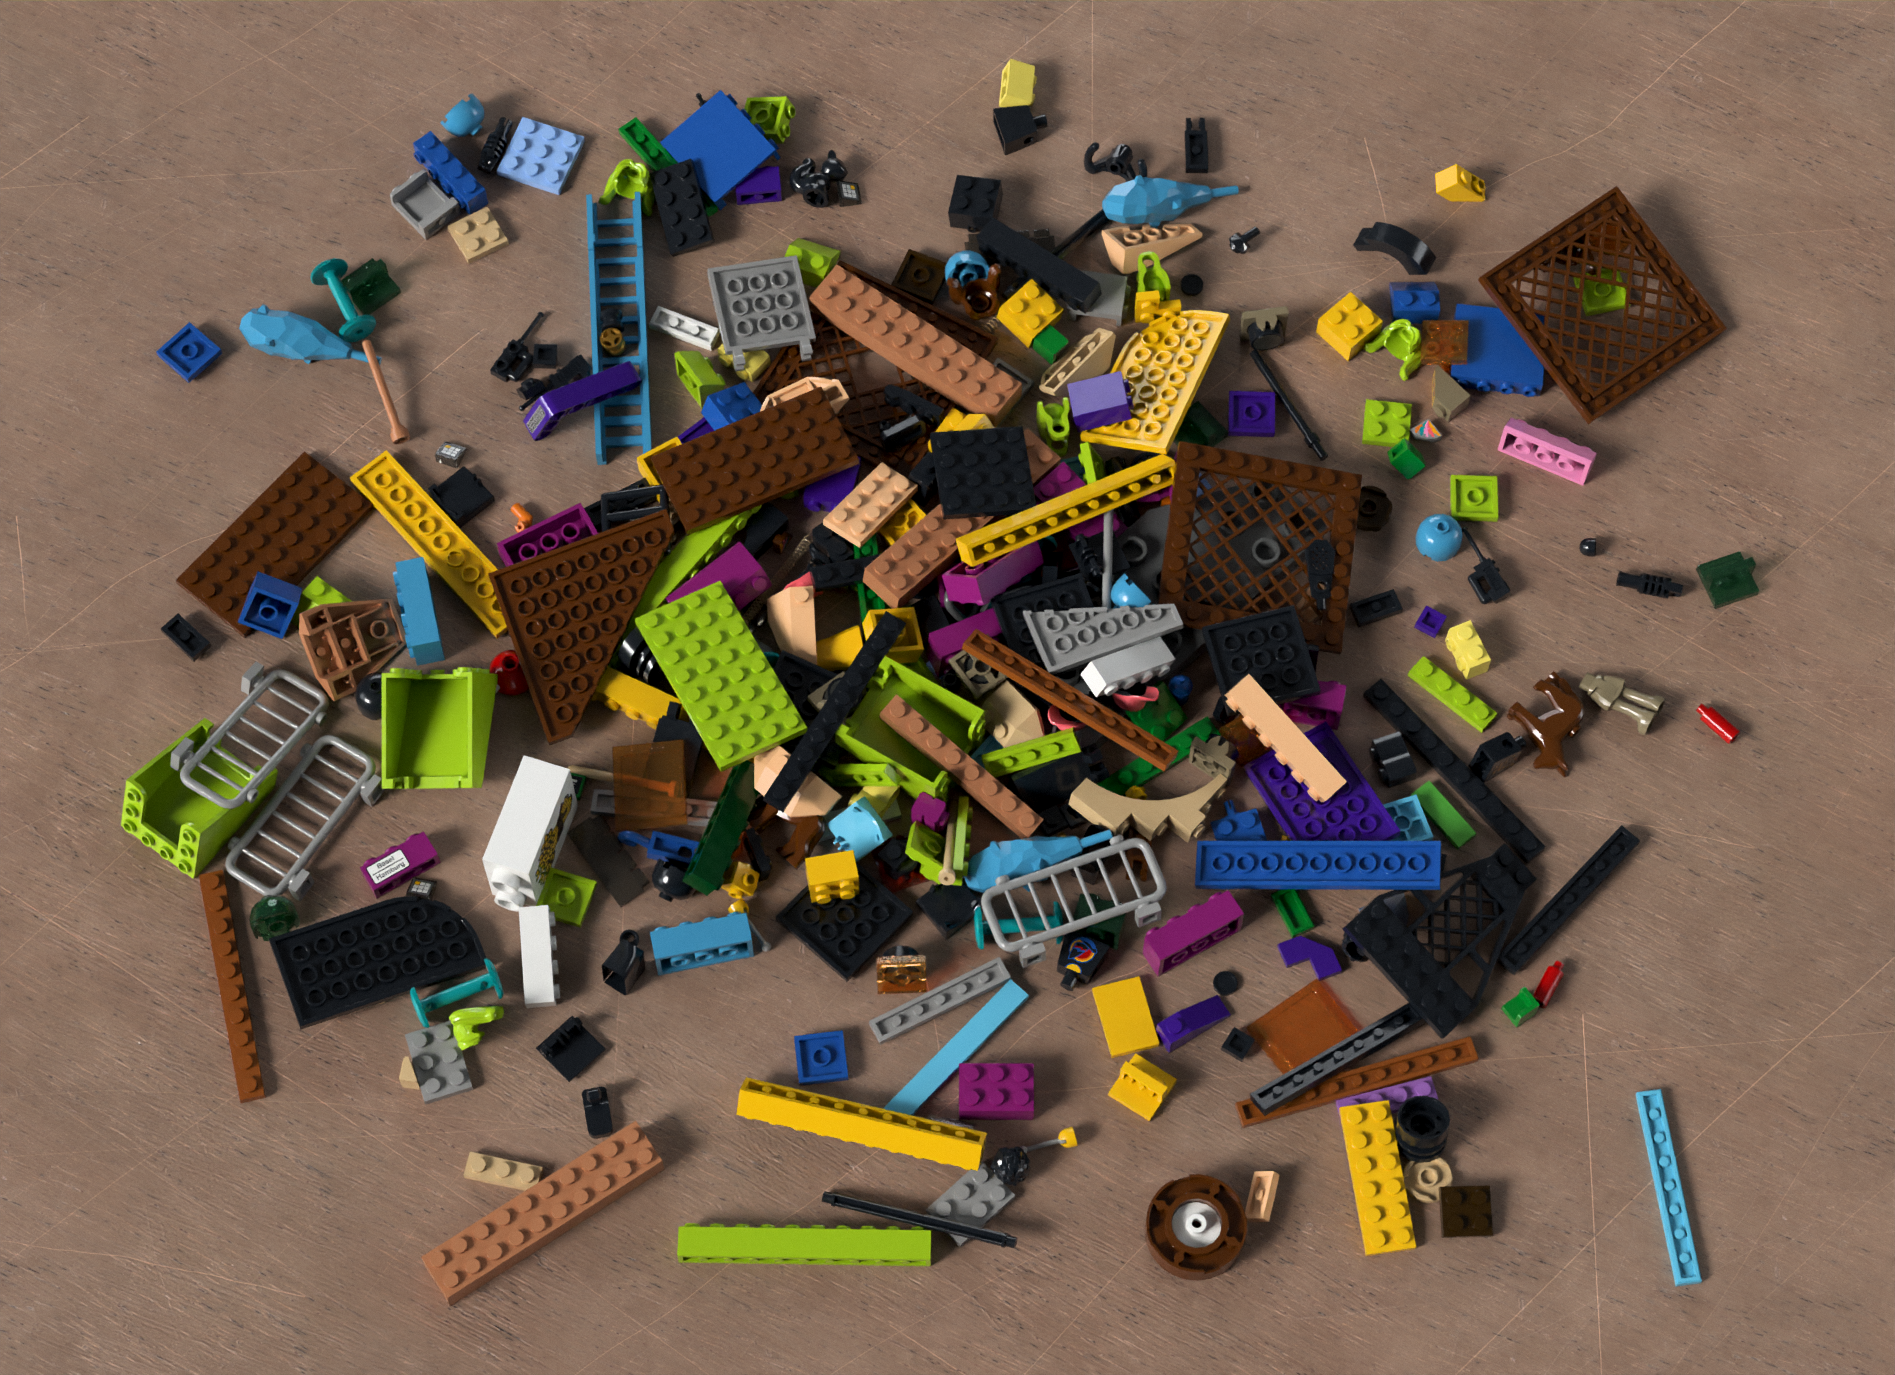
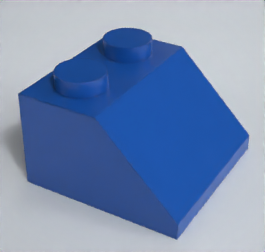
M1390 282L1392 323L1396 320L1406 319L1411 324H1437L1440 314L1439 289L1435 282Z
M258 571L248 592L238 623L283 639L299 604L302 588Z

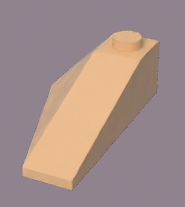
M1167 224L1163 226V229L1142 225L1141 230H1130L1129 226H1120L1102 230V237L1111 264L1122 274H1131L1134 271H1138V257L1141 253L1154 252L1158 255L1159 260L1200 239L1202 232L1192 224ZM1152 260L1143 261L1146 267L1154 264Z
M813 586L789 587L767 598L768 623L780 650H784L817 665Z

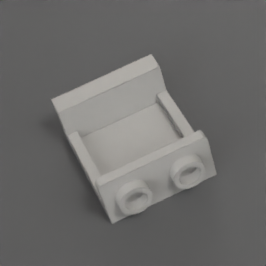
M425 169L412 174L409 180L402 185L396 186L390 193L392 206L425 240L461 214L459 203L453 197L449 199L429 179Z
M1082 271L1100 283L1102 295L1086 314L1080 310H1073L1068 305L1067 320L1076 321L1078 314L1117 320L1116 326H1121L1122 318H1127L1128 305H1124V301L1130 298L1131 286L1127 285L1128 276Z

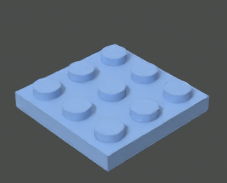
M522 117L499 164L497 175L560 195L585 142L584 136Z

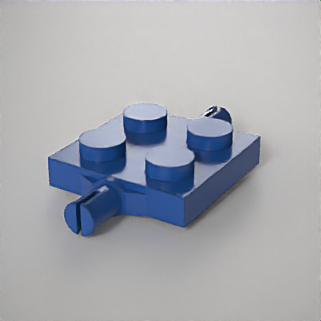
M1229 800V804L1228 801L1223 803L1227 812L1226 817L1210 822L1216 841H1267L1257 809L1237 812L1233 800Z

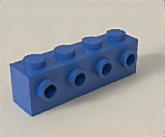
M432 131L413 143L415 159L427 168L432 178L437 179L441 183L446 193H450L459 203L460 208H464L471 215L488 204L486 189Z

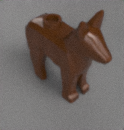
M1553 671L1545 681L1539 680L1533 688L1547 695L1555 710L1536 717L1517 701L1510 707L1507 718L1518 722L1526 731L1531 742L1540 750L1541 754L1533 763L1534 769H1556L1563 777H1566L1565 770H1569L1564 759L1562 741L1568 736L1573 738L1580 731L1581 727L1579 724L1584 717V705L1572 691L1569 683Z
M767 803L765 809L758 817L750 819L749 825L752 828L754 827L759 835L778 818L795 825L796 828L790 841L786 845L778 847L776 851L783 858L788 857L786 860L797 870L805 862V858H810L815 846L825 833V818L819 815L791 818L785 812L782 813Z

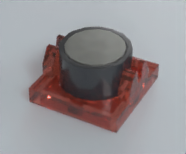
M897 835L896 840L906 848L908 837L904 838L902 835ZM891 838L883 842L882 846L876 847L871 851L882 884L890 892L893 893L930 881L920 873L921 863L909 858L895 873L877 858V854L892 840Z

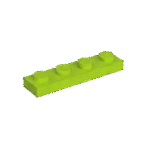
M1423 656L1408 672V677L1481 733L1497 717L1498 713L1426 657Z
M1072 727L982 754V762L986 771L995 778L1081 752V746Z
M888 763L837 764L835 769L821 764L818 773L831 786H898L902 780L895 772V768Z
M959 796L953 861V871L956 874V879L952 885L962 886L963 876L968 875V862L964 861V857L969 858L970 843H966V839H971V825H967V821H972L973 807L968 806L969 797Z

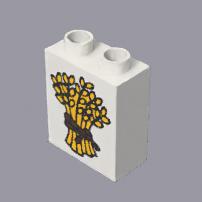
M525 755L522 758L482 859L492 895L496 896L494 901L505 909L519 912V907L524 905L536 906L550 868H554L578 807L570 769Z

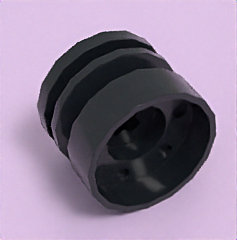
M636 627L621 645L618 661L631 671H636L637 675L642 679L644 678V681L648 684L655 685L666 676L640 630Z
M1424 1095L1407 1099L1400 1106L1397 1114L1395 1135L1398 1151L1408 1160L1418 1163L1431 1162L1439 1158L1444 1152L1447 1144L1450 1116L1449 1111L1442 1102L1436 1098Z

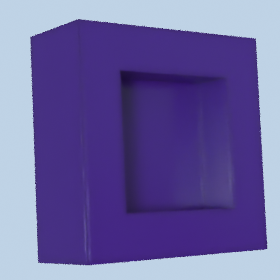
M1426 606L1415 623L1414 628L1436 638L1447 616Z

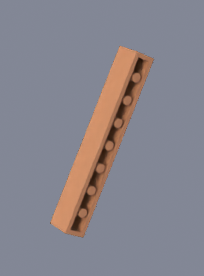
M897 694L881 711L879 718L941 771L947 772L949 778L1021 839L1029 838L1044 820Z

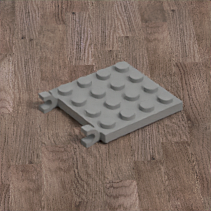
M797 255L707 269L725 355H733L735 372L744 370L746 362L743 353L799 344L802 361L811 360L813 351L810 342H815L816 336Z

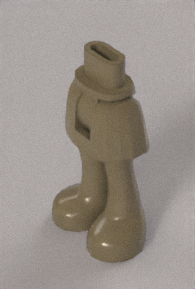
M1587 672L1579 688L1587 691V695L1606 711L1613 709L1636 720L1638 732L1644 736L1649 732L1655 717L1661 712L1666 698L1659 695L1650 696L1632 690L1625 686V679L1610 675L1602 676L1598 674L1595 676ZM1620 697L1631 700L1643 706L1646 710L1621 700Z

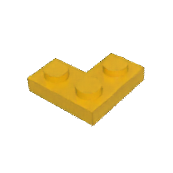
M1159 290L1136 293L1135 323H1149L1162 316L1170 319L1180 315V299L1160 301Z

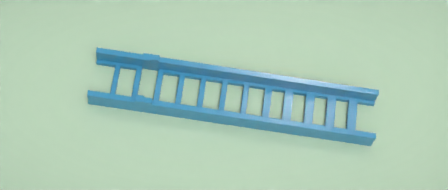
M635 192V201H632L633 218L597 220V203H593L592 194L586 195L593 374L603 371V367H614L631 361L633 365H639L640 374L638 375L642 380L640 384L641 395L615 396L594 404L597 465H607L606 448L643 446V454L652 450L643 222L640 192ZM633 225L634 237L598 239V227ZM637 245V257L596 259L595 247ZM635 264L636 276L600 278V266ZM636 284V296L600 298V286ZM637 304V316L623 317L621 322L623 324H638V336H625L623 339L626 344H638L639 356L603 358L602 344L600 342L601 325L603 324L600 320L601 306ZM641 405V415L605 417V407ZM642 426V435L606 437L605 428Z

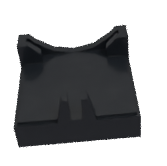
M465 466L438 487L433 484L427 489L433 501L459 528L463 527L495 501L494 496L484 487L481 479H477V475L475 473L472 474Z
M963 882L962 886L932 884L929 891L916 900V905L946 940L974 919L977 907H981V912H984L981 899L979 897L976 898Z

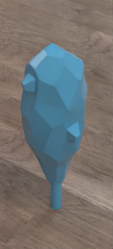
M1137 175L1134 180L1114 186L1103 199L1102 208L1110 220L1131 225L1149 223L1151 228H1158L1161 221H1174L1187 209L1207 203L1211 198L1237 195L1239 189L1238 186L1210 189L1207 185Z
M264 304L260 308L251 309L241 319L239 329L248 344L271 356H280L291 360H304L307 364L312 360H349L350 358L369 363L365 352L353 349L351 343L331 333L316 320L289 311L270 310ZM376 356L380 366L382 357Z
M1109 829L1081 839L1077 836H1034L1013 841H992L988 848L973 855L968 862V875L964 876L970 889L984 893L987 889L996 885L995 880L1000 876L1008 875L1010 880L1070 860L1081 854L1083 848L1113 838V835ZM1028 885L1022 886L1028 892L1030 891Z

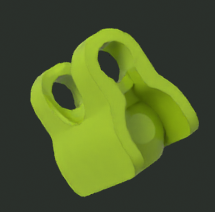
M1151 251L1141 253L1138 257L1139 272L1136 275L1138 292L1159 290L1160 301L1169 300L1170 281L1166 271L1161 267L1158 255ZM1152 260L1154 266L1146 268L1143 261Z
M1068 397L1063 398L1062 405L1050 403L1043 407L1042 401L1037 402L1036 416L1039 434L1049 448L1059 457H1063L1068 452L1070 427ZM1061 441L1063 448L1059 450L1054 449L1052 442Z

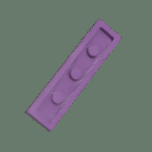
M1430 1076L1336 1100V1106L1339 1113L1340 1107L1389 1100L1391 1114L1399 1111L1400 1106L1407 1099L1414 1096L1425 1095L1437 1100L1438 1096Z

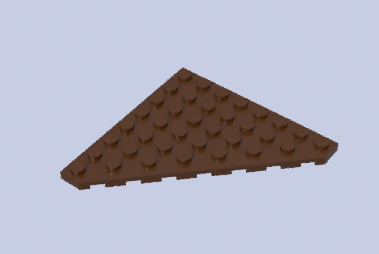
M666 509L488 573L549 745L573 737L675 533Z

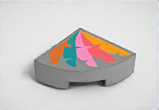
M1430 419L1410 429V435L1417 440L1437 442L1442 438V435Z

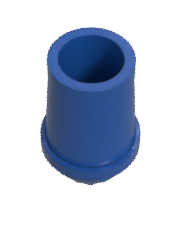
M1176 675L1169 682V691L1179 706L1186 704L1192 692V681L1185 675Z

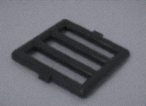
M634 485L629 486L628 490L603 493L601 495L602 532L611 529V522L642 518L664 509L667 510L670 518L669 497L663 485L642 488ZM660 494V506L610 513L611 501ZM671 541L663 557L671 554Z

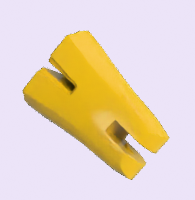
M859 625L816 641L817 665L829 671L847 670L863 647Z

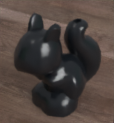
M832 149L828 152L827 159L821 166V172H815L816 164L814 160L806 158L803 160V164L796 166L790 174L789 184L796 193L803 195L804 201L813 207L824 208L828 205V190L831 188V182H842L848 174L843 161L836 157V153Z

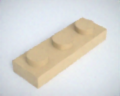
M470 1152L464 1171V1178L526 1191L541 1181L543 1167Z

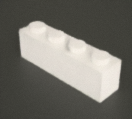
M1157 637L1093 660L1080 675L1095 697L1104 694L1110 696L1118 689L1123 688L1126 690L1137 682L1145 683L1153 676L1158 675V677L1167 674L1175 658L1161 637Z
M548 905L519 907L525 1005L527 1008L556 1006V999L560 998V986L555 984L554 975L559 974L558 960H553V951L557 950L556 936H552L551 927L555 926V913L550 912Z

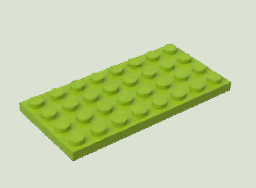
M721 581L635 618V624L721 772L807 732L806 724Z

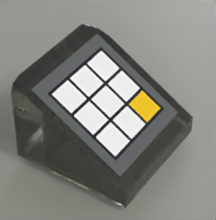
M836 181L840 207L862 204L858 183Z
M445 441L435 453L436 462L458 469L467 448Z
M413 877L406 896H417V898L432 901L437 881Z

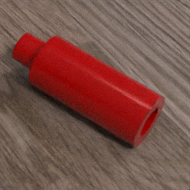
M1701 704L1696 709L1702 715L1700 720L1728 744H1731L1740 734V731L1712 706L1707 708Z
M1555 961L1553 966L1547 967L1532 995L1540 1004V1008L1547 1007L1564 976L1562 972L1564 964L1560 961Z

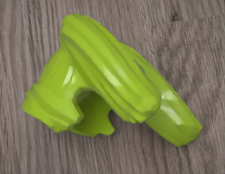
M632 159L622 160L610 175L604 194L599 197V203L601 205H608L616 193L623 197L635 199V192H640L642 212L650 216L653 212L651 208L656 197L646 166L642 163H635Z
M1406 319L1394 321L1386 326L1372 342L1364 345V349L1369 353H1373L1385 346L1396 358L1405 361L1399 373L1403 381L1408 380L1409 375L1424 362L1429 352L1428 346L1421 339L1419 329L1412 326L1411 322Z
M503 1007L465 1008L451 1013L449 1020L453 1024V1032L459 1048L465 1050L478 1045L485 1032L478 1031L477 1027L480 1024L503 1018Z

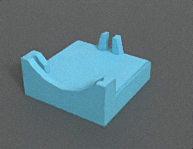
M1417 795L1383 804L1401 831V835L1391 841L1433 840V834Z
M865 796L826 824L836 837L833 842L834 845L839 842L841 845L838 848L839 851L853 850L856 862L893 836Z

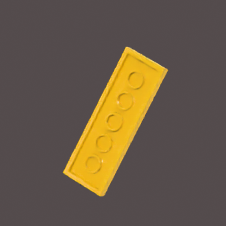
M1389 1100L1340 1107L1339 1113L1365 1255L1372 1256L1416 1249Z

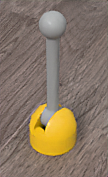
M742 898L734 902L728 908L729 913H747L748 916L749 907ZM748 918L749 927L762 944V950L765 952L769 951L771 944L765 942Z
M1068 1127L1059 1133L1057 1139L1028 1147L1020 1146V1148L1027 1153L1058 1143L1065 1148L1075 1147L1078 1144L1073 1127Z

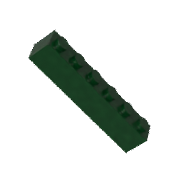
M746 760L732 767L684 876L683 882L706 896L714 890L718 891L724 883L725 879L722 876L733 862L731 858L732 853L737 850L741 843L739 837L749 825L750 820H748V816L755 810L758 804L756 798L760 792L754 788V764Z

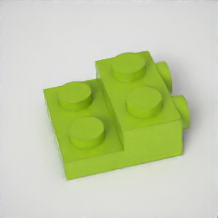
M788 97L747 98L744 110L752 118L749 121L753 125L757 123L765 132L763 136L767 141L771 138L776 144H784L785 137L790 136V119H793L796 114L795 107Z
M916 820L910 827L905 853L912 860L921 863L920 873L928 880H933L940 885L938 876L939 872L943 869L946 839Z

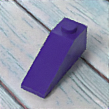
M1218 995L1180 1010L1157 1024L1156 1034L1167 1051L1171 1053L1227 1019L1231 1014Z

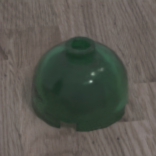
M267 895L261 898L251 909L249 918L255 938L258 939V936L263 937V940L268 942L269 938L290 932V929L294 926L297 929L301 921L293 902L284 896Z

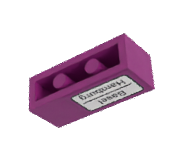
M423 831L420 834L416 833L409 836L404 843L398 846L389 847L381 856L368 859L360 869L363 877L378 899L440 864V860Z

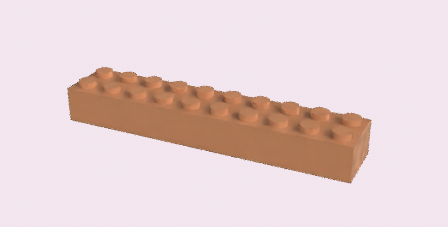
M839 265L832 269L809 296L811 311L970 414H986L994 428L998 426L1022 396L1021 382Z
M1027 428L1024 431L1032 483L1033 487H1035L1060 465L1061 457ZM939 504L865 568L863 582L892 609L902 608L960 557L956 538L998 522L1007 515L943 520L941 504Z
M635 1121L426 1253L421 1259L447 1302L452 1306L663 1171V1161Z

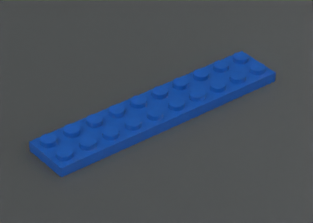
M1197 841L1196 889L1440 890L1441 841Z

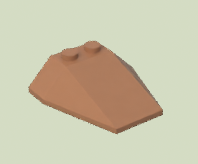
M392 598L320 604L300 613L299 635L316 679L333 701L356 692V687L362 678L377 672L406 644V634Z

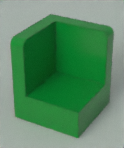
M1049 324L1034 338L1033 350L1052 365L1056 362V355L1068 345V339Z
M1406 438L1402 439L1387 452L1390 463L1406 479H1411L1426 466L1423 455Z
M1524 986L1520 989L1518 995L1504 1004L1501 1009L1517 1028L1536 1015L1540 1004Z

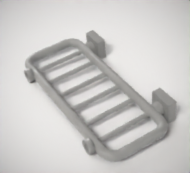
M256 661L242 676L241 691L248 694V696L195 754L193 753L194 741L185 737L171 752L170 767L177 771L181 769L180 779L185 786L223 808L233 809L239 807L245 801L253 803L259 793L256 788L315 723L319 726L324 724L328 716L325 713L329 706L327 694L286 670H274L264 678V666ZM276 679H284L314 696L320 703L312 711L270 685ZM266 690H269L310 715L298 726L257 702V699ZM252 705H255L296 730L284 741L243 717V715ZM238 720H241L282 744V746L271 757L232 734L229 730ZM226 735L264 757L268 762L257 772L214 746ZM210 751H213L251 773L254 777L243 788L202 764L201 761ZM198 766L239 790L240 793L233 799H226L192 779L190 773Z
M334 735L322 736L313 745L306 743L300 751V755L303 756L302 760L241 839L235 836L228 844V849L231 852L226 858L225 866L227 872L264 896L277 897L289 889L292 897L301 901L315 883L311 874L303 868L359 794H361L364 802L372 807L385 791V789H382V778L374 774L376 769L374 760L368 754ZM325 745H334L364 763L366 770L358 779L319 756L318 753ZM314 759L319 760L356 783L345 798L304 774V771ZM300 777L341 801L331 816L289 792ZM285 796L290 797L327 820L317 835L275 811ZM271 814L313 839L302 854L261 830V827ZM257 833L298 858L288 873L246 849ZM244 852L284 878L276 887H267L238 869L235 865L237 858Z
M1118 835L1110 839V846L1012 880H1010L1008 875L998 877L995 880L996 885L987 889L981 899L982 909L998 946L1008 952L1019 951L1022 967L1025 968L1045 961L1046 950L1043 942L1133 910H1135V921L1138 928L1161 920L1162 910L1158 901L1166 894L1167 886L1148 842L1140 838L1124 840L1122 835ZM1135 847L1142 850L1157 885V890L1154 893L1146 896L1142 895L1125 855V850ZM1117 853L1121 855L1138 896V899L1121 905L1101 860ZM1097 861L1115 904V907L1098 913L1078 868ZM1074 869L1092 912V915L1075 921L1056 878L1057 874ZM1048 877L1052 878L1069 923L1052 929L1033 886L1034 882ZM1025 885L1029 886L1046 931L1029 937L1010 894L1011 890ZM1002 893L1006 894L1023 939L1008 942L1004 938L991 905V899L994 896Z

